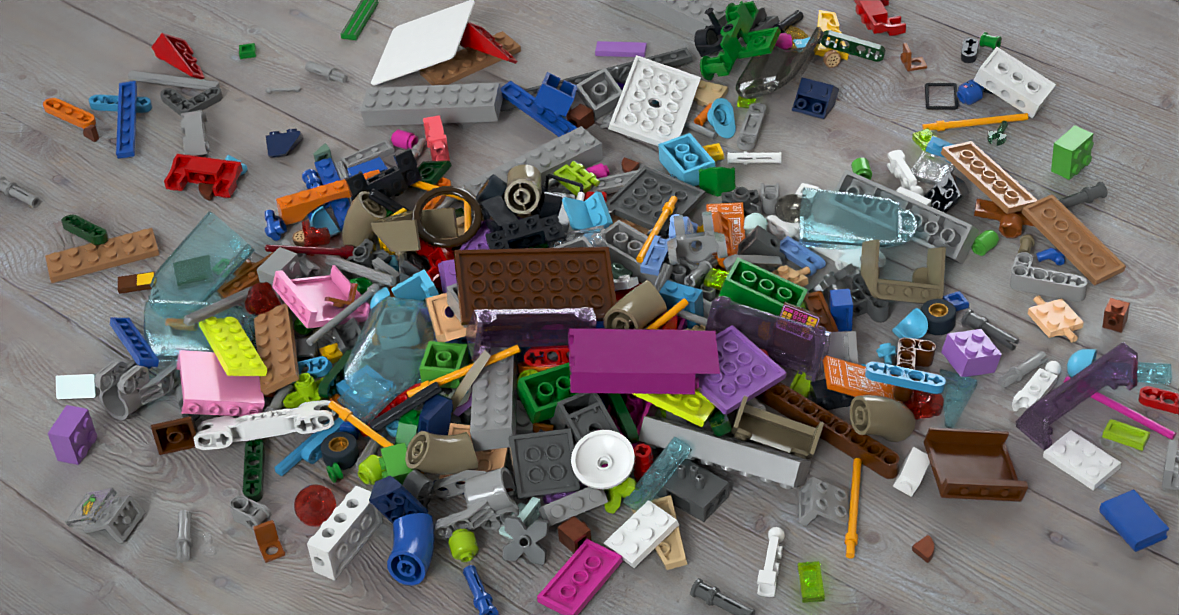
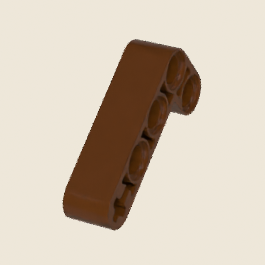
M900 338L895 355V366L915 370V366H931L936 345L928 340ZM894 385L893 396L896 400L906 402L911 399L913 389Z

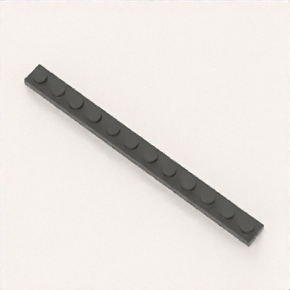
M687 47L646 58L669 67L693 62V57ZM634 61L608 67L606 69L610 73L613 68L622 65L624 68L628 67V70L630 71ZM600 70L562 79L559 81L556 89H560L564 80L577 85ZM540 85L524 90L536 98ZM503 98L500 111H509L517 108Z

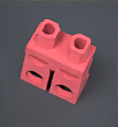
M440 115L423 118L427 147L430 148L432 161H450L446 134L444 135Z

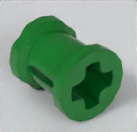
M984 32L980 38L979 45L980 47L987 46L995 50L996 47H1000L1002 38L1001 36L995 37Z

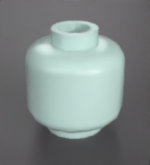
M751 213L745 217V237L757 225L765 230L767 229L768 222L762 214Z

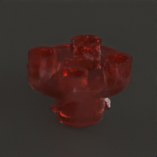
M310 220L302 222L305 246L318 247L330 243V232L327 227H311Z
M268 282L257 283L251 286L248 291V298L245 300L246 311L256 316L281 305V301Z
M913 389L911 399L903 402V404L912 411L915 420H918L920 418L939 416L942 413L944 399L941 393L933 394Z
M318 484L303 488L296 496L294 502V510L298 519L312 527L321 526L336 508V500L331 490Z

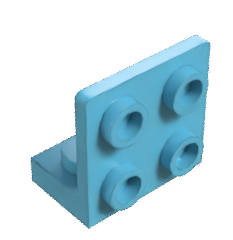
M596 191L585 201L567 197L562 199L573 230L595 232L596 235H599L613 224L602 192Z
M425 269L415 273L412 277L391 289L401 307L414 306L426 298L439 295Z

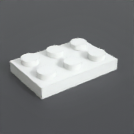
M1072 430L1046 449L1043 454V458L1093 491L1121 468L1120 461Z
M648 500L604 542V545L607 549L621 555L623 561L635 568L679 526L677 519Z

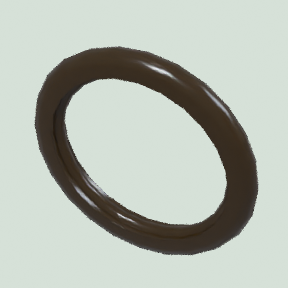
M441 186L426 192L419 198L412 212V220H417L419 237L424 242L434 247L454 248L467 243L476 235L482 223V210L477 199L468 191L454 186ZM441 195H455L468 202L473 212V221L468 231L458 238L448 240L435 238L426 232L421 222V213L424 206L431 199Z

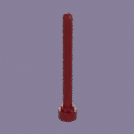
M288 245L265 246V251L275 252L281 247L299 254L338 255L344 258V260L353 256L354 250L353 245H344L341 248Z

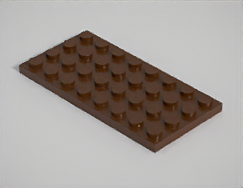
M609 247L454 250L461 325L604 321L606 313L617 303Z

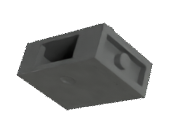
M683 457L676 463H673L664 475H661L656 482L658 497L662 498L671 495L674 506L703 522L729 497V482Z

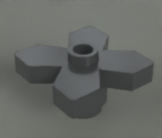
M737 187L734 189V192L721 193L722 203L743 202L744 216H748L751 213L761 214V207L756 204L759 202L758 190Z
M365 239L353 250V256L348 257L346 260L374 269L372 260L379 257L388 264L392 257L383 249L376 251V245L369 239Z
M851 263L835 274L831 271L823 277L824 281L809 290V293L822 292L826 289L830 294V290L847 289L848 286L843 278L856 269Z
M508 516L505 519L504 530L514 540L503 547V560L516 561L524 552L531 563L543 565L546 562L547 550L539 543V540L548 534L549 522L536 520L531 526L526 527L520 517Z

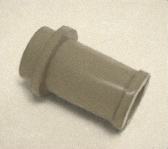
M1026 234L1020 238L1021 245L1018 254L1021 252L1030 254L1031 248L1035 244L1033 236Z

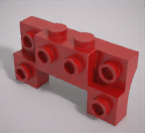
M854 0L857 15H860L862 23L866 25L868 30H872L874 34L887 31L889 36H896L906 33V24L901 23V16L888 18V12L884 6H889V0Z
M176 154L164 183L166 189L183 191L188 182L214 184L212 187L214 196L231 198L237 188L236 180L243 169L241 162Z
M419 237L421 250H416V252L420 256L424 255L427 257L431 268L426 273L436 289L438 288L442 291L438 264L442 261L454 260V252L452 248L434 247Z

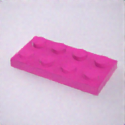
M586 539L537 596L538 603L562 615H578L623 562L622 556Z

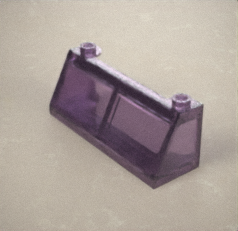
M726 296L717 297L712 301L705 331H715L718 334L733 325L758 348L766 350L769 357L775 363L798 370V374L801 375L805 372V379L815 382L824 373L823 359L826 355L828 356L831 332L826 331L825 327L809 326L731 301V298Z
M585 307L474 310L466 329V339L472 361H476L484 350L490 354L491 348L512 347L517 344L519 347L567 346L568 328H596L597 319L593 308Z
M1122 342L1031 405L1016 420V427L1045 451L1052 445L1050 435L1053 434V428L1049 425L1106 385L1110 386L1113 390H1116L1118 386H1126L1129 391L1137 386L1138 353Z

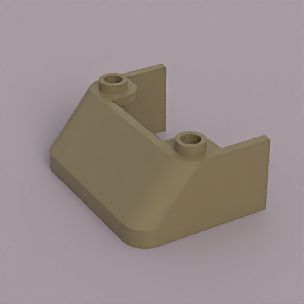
M455 208L422 210V225L431 236L438 239L459 237ZM413 211L399 213L371 222L372 231L391 252H395V255L405 254L406 251L421 250L417 220H412Z
M880 240L862 242L860 272L866 286L875 299L924 304L932 299H943L946 247L928 249L927 268L920 267L915 269L912 275V282L880 279L878 267Z
M743 397L731 433L735 434L734 438L741 441L748 439L800 458H812L824 425L823 422H820L814 428L747 405L748 397Z

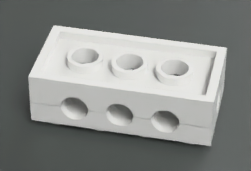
M998 47L981 65L973 80L1023 113H1028V116L1031 118L1040 110L1056 86L1055 83Z
M355 486L346 495L342 503L334 509L327 521L322 523L316 534L309 539L307 546L314 572L336 580L383 522L381 512L369 502L371 491Z

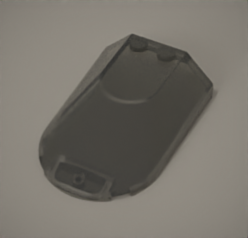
M816 27L805 47L785 51L774 46L770 54L751 57L736 83L738 95L745 99L758 98L772 93L800 78L816 54L824 36L821 27Z

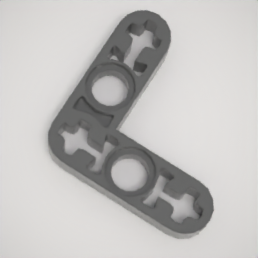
M219 87L209 88L189 100L173 88H166L160 92L162 102L180 116L181 113L204 110L223 98Z

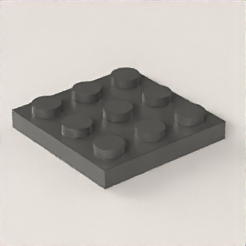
M571 428L508 437L517 499L580 491L579 479L576 477L571 464L572 452L574 450Z

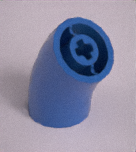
M425 513L405 515L393 522V548L387 561V568L390 575L404 585H417L423 581L432 560L434 551L433 518Z

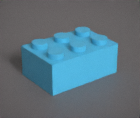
M690 133L658 144L659 161L673 178L692 186L699 185V169L704 170L715 167V161Z

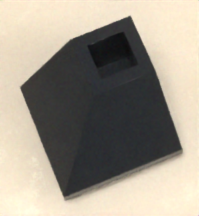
M949 172L924 197L932 200L931 207L947 213L970 192L962 179Z

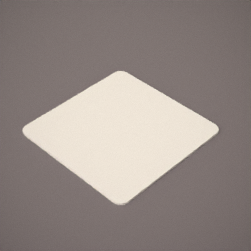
M469 0L394 28L371 84L377 85L453 58L457 52L475 1Z

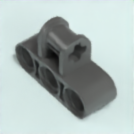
M861 273L854 275L852 291H850L853 302V316L856 317L867 313L875 322L887 321L889 301L875 299L866 286Z
M414 469L407 475L403 486L428 510L431 498H434L436 492L432 489L433 482L419 470Z

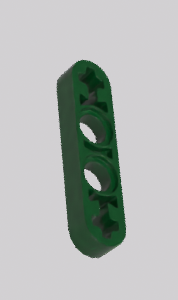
M824 31L820 39L821 44L827 48L879 62L885 56L886 50L882 45L835 31ZM847 41L849 45L842 46L840 42ZM857 46H864L866 50L859 51Z
M67 215L61 219L63 228L66 231L94 245H101L109 240L105 229L77 215Z
M347 350L323 378L318 388V394L321 398H333L338 392L336 384L355 371L360 359L359 351Z
M605 393L624 437L631 444L639 442L636 426L621 394Z
M716 407L708 420L715 436H721L730 432L732 426L727 415L723 414Z
M261 439L249 440L245 444L243 494L246 498L255 502L260 501L263 497L265 448ZM254 460H258V461H259V463L256 464V465H250V464H249L250 462H252V461H254ZM253 475L259 476L255 480H249V478Z

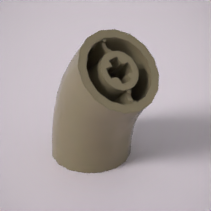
M526 164L515 166L509 170L505 202L512 212L527 214L538 206L542 189L541 173L536 167Z
M360 192L347 211L342 229L343 246L353 245L355 249L365 239H369L375 245L377 244V235L372 231L371 222L385 218L387 212L383 206L369 199V192Z
M646 280L610 308L604 317V327L607 329H644L659 316L667 312L666 304L654 285Z
M876 395L856 396L850 405V421L854 430L859 435H877L890 442H900L909 437L915 429L916 420L912 411L906 405L894 399Z
M421 431L412 438L406 451V465L410 469H417L420 472L447 475L457 474L465 470H478L475 450L467 432L456 435H437Z

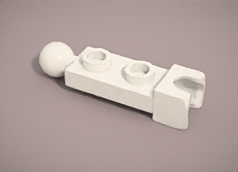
M895 150L887 153L890 160L887 167L900 180L901 186L923 196L924 191L920 186H916L917 179L906 164L903 152Z
M1057 361L1048 362L1045 370L1038 369L1025 387L1014 397L1012 402L1013 411H1018L1019 408L1024 407L1028 409L1027 417H1031L1034 414L1037 406L1057 382V375L1061 372V365Z
M773 527L768 532L769 545L764 570H759L757 594L764 597H775L780 567L777 559L782 558L783 546H779V543L785 537L784 531L779 527Z

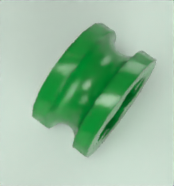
M336 462L333 463L332 467H326L328 476L333 483H336L337 479H344L343 473Z

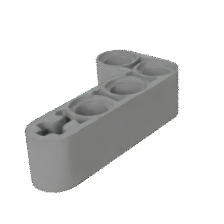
M1021 252L1016 255L1011 269L1010 286L1013 289L1075 302L1085 299L1087 289L1086 278L1032 267L1033 256L1031 254Z

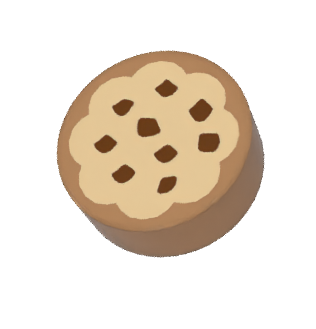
M830 50L823 56V62L829 68L836 67L841 61V56L835 50Z
M306 230L297 231L292 237L296 246H307L312 241L310 232Z

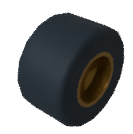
M492 174L476 196L479 204L482 201L499 195L502 197L507 188V183Z
M932 299L922 305L921 311L928 321V334L945 335L954 329L956 308L952 303L943 299Z
M332 433L321 443L322 457L326 466L332 467L333 463L336 462L341 470H346L355 465L359 458L357 440L350 433Z

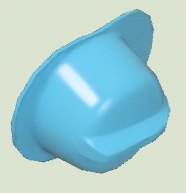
M718 98L709 109L707 119L717 134L723 138H731L736 132L733 107L727 99Z

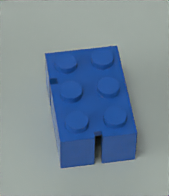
M547 72L534 102L542 109L548 108L552 110L553 114L566 117L575 98L577 86L564 80L560 89L557 90L556 88L561 78Z

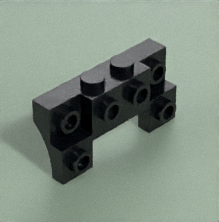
M408 148L405 152L393 155L397 167L394 166L366 180L362 171L349 178H344L352 201L360 192L366 191L370 193L372 189H376L389 198L399 196L408 189L407 186L422 180L412 150Z
M538 214L502 224L503 230L485 234L489 249H525L546 243V241L548 246L551 245L550 242L563 239V241H566V236L557 214L539 219Z

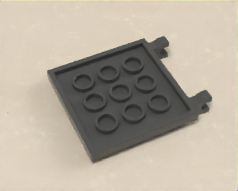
M644 166L606 202V206L612 220L614 215L648 229L647 235L649 236L662 213L664 204L669 201L671 196H676L678 200L675 204V209L668 216L658 236L666 237L669 234L670 217L674 214L683 215V217L687 216L705 198L706 191Z

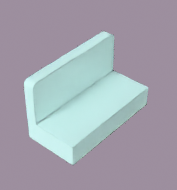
M96 374L56 376L57 399L96 397V385L94 383Z
M532 497L527 505L523 503L517 505L519 507L518 517L521 518L526 527L531 526L539 518L538 508L541 507L540 499ZM505 526L499 529V534L513 539L504 530Z

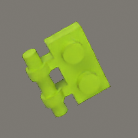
M572 161L570 166L564 165L553 174L583 184L584 194L591 190L592 184L595 187L600 184L595 174L589 173L581 163L578 164L575 161ZM557 180L574 195L577 196L580 192L579 186Z

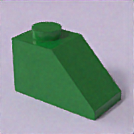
M413 409L400 418L395 445L405 443L406 448H408L412 438L418 433L421 411Z

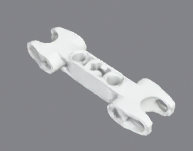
M792 203L781 205V213L784 217L769 215L765 218L768 222L767 228L777 238L783 240L789 236L801 241L808 247L836 261L835 265L839 271L852 263L856 270L848 274V277L853 278L854 275L860 273L862 242H865L864 240L857 244L850 242L843 236L814 222V217L809 210ZM879 251L878 267H883L886 263V257Z
M329 400L302 403L298 408L281 409L245 415L238 418L231 416L216 417L205 420L198 425V433L194 436L195 447L201 450L220 449L230 446L232 442L249 441L285 435L292 432L300 434L315 433L333 426V416L336 412L333 410L331 412L320 410L322 406H328L331 402ZM323 420H330L328 424L320 423ZM205 425L211 426L209 429L202 430V427ZM199 437L210 439V443L206 445L201 444Z

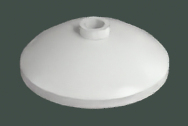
M598 430L585 435L579 440L572 452L571 464L576 477L586 486L594 489H609L618 486L629 477L635 464V454L631 443L622 434L612 430ZM603 464H608L605 468L601 467Z

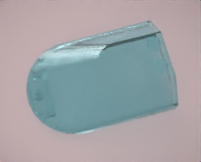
M805 187L802 192L799 215V245L834 250L862 249V242L880 240V248L895 247L908 242L914 236L917 221L910 210L905 211L899 207L900 203L888 198Z
M209 211L155 273L150 287H152L151 295L148 296L152 310L165 319H180L198 310L232 278L254 253L255 249L214 213Z
M387 296L371 309L344 369L345 382L354 394L371 400H387L395 398V394L406 391L420 382L419 368L428 342H437L425 301Z
M146 301L144 307V338L159 361H177L179 350L214 352L202 332L199 322L192 326H187L183 322L184 316L214 302ZM234 306L213 316L216 318H236L257 351L254 327L256 315H249L243 312L242 307Z

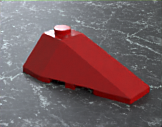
M467 22L459 45L514 64L518 62L482 26Z
M161 33L151 47L155 52V56L189 76L203 80L205 77L201 68L196 64L197 59L192 56L194 52L184 39Z

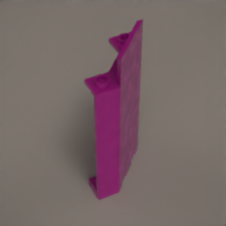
M568 328L571 393L695 394V389L699 388V378L695 377V374H720L715 331Z

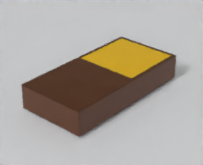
M155 271L118 277L117 289L119 294L156 288Z

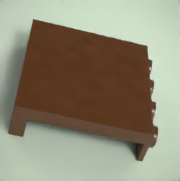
M929 427L924 439V445L941 498L1022 502L1028 489V484L1026 481H1019L1005 444L1009 432Z

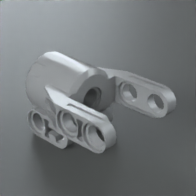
M711 211L702 212L704 232L685 234L683 215L673 216L676 237L667 242L670 265L680 264L679 257H683L691 263H700L710 258L715 252H717L718 258L728 257L725 235L714 232ZM697 240L702 244L699 248H693L691 246L692 242Z
M133 358L126 363L118 360L111 361L96 374L94 379L96 387L100 389L99 398L103 408L112 417L124 420L143 404L166 395L181 382L180 370L176 376L177 363L170 364L156 377L149 379L148 368L137 365ZM106 375V382L103 385L102 380L103 377ZM166 378V384L163 387V381Z
M506 467L489 472L465 470L439 479L433 484V491L436 492L435 496L447 499L464 493L467 502V510L436 521L434 524V536L436 538L447 539L458 529H468V531H471L480 525L485 530H495L505 526V519L508 516L518 517L519 507L513 501L517 495L515 481ZM465 481V484H457L456 482ZM441 487L447 488L445 491H439L438 489ZM506 488H511L513 491L507 492ZM507 512L514 513L513 515H505ZM458 521H466L467 523H465V524H459V523H457V522H458ZM445 527V528H448V529L442 531V530H439L438 528Z

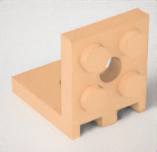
M447 293L425 299L437 342H447L484 331L483 325H472L464 328L455 314L452 318L445 315V309L449 307L447 304Z

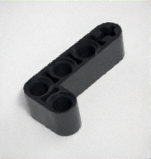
M541 186V199L538 206L531 212L532 216L538 214L539 219L556 214L559 216L562 194L548 192L545 186Z

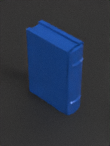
M1134 489L1109 499L1100 505V513L1134 552L1156 544L1168 537L1166 535L1167 531H1169L1168 526Z

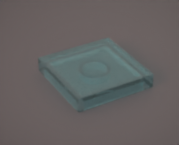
M365 373L337 401L344 408L352 411L355 417L368 425L395 398L376 380Z

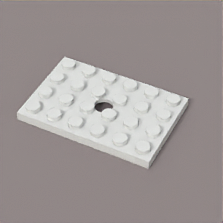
M636 55L608 129L656 146L680 137L701 77ZM656 100L659 102L660 107L654 108L649 103Z

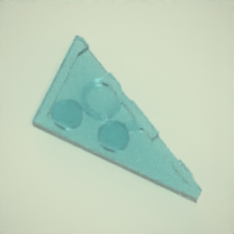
M940 369L939 375L946 380L944 391L941 393L945 427L953 429L977 387V380L969 377H960L959 374Z

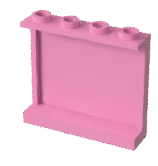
M332 265L330 275L289 279L282 270L276 271L272 288L306 328L323 327L348 307L346 305L344 308L334 307L333 302L325 301V297L347 301L351 283L335 265ZM356 291L355 300L361 296L358 291ZM366 301L338 325L345 324L352 317L358 322H366L370 313V304Z
M179 350L176 367L177 370H180L182 414L241 417L263 412L265 402L260 388L259 376H227L214 352Z

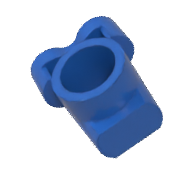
M266 210L265 220L267 227L265 228V233L269 238L271 237L274 241H277L281 238V234L287 232V227L284 221L275 215L273 210Z

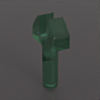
M1002 121L996 132H988L987 140L990 144L996 138H998L997 146L1005 143L1007 135L1003 133L1008 126L1007 121Z

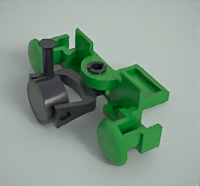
M741 1L739 5L734 3L727 5L725 15L728 23L723 26L719 24L713 12L714 9H707L705 14L708 15L713 26H706L705 29L697 30L694 36L696 49L702 57L700 60L701 75L704 79L710 81L716 73L718 77L729 75L736 59L772 53L781 31L779 27L749 32L759 11L754 1L745 3ZM740 37L747 44L746 48L741 46L738 40ZM722 49L724 51V53L719 52L718 57L710 58L709 56H706L713 52L721 51Z

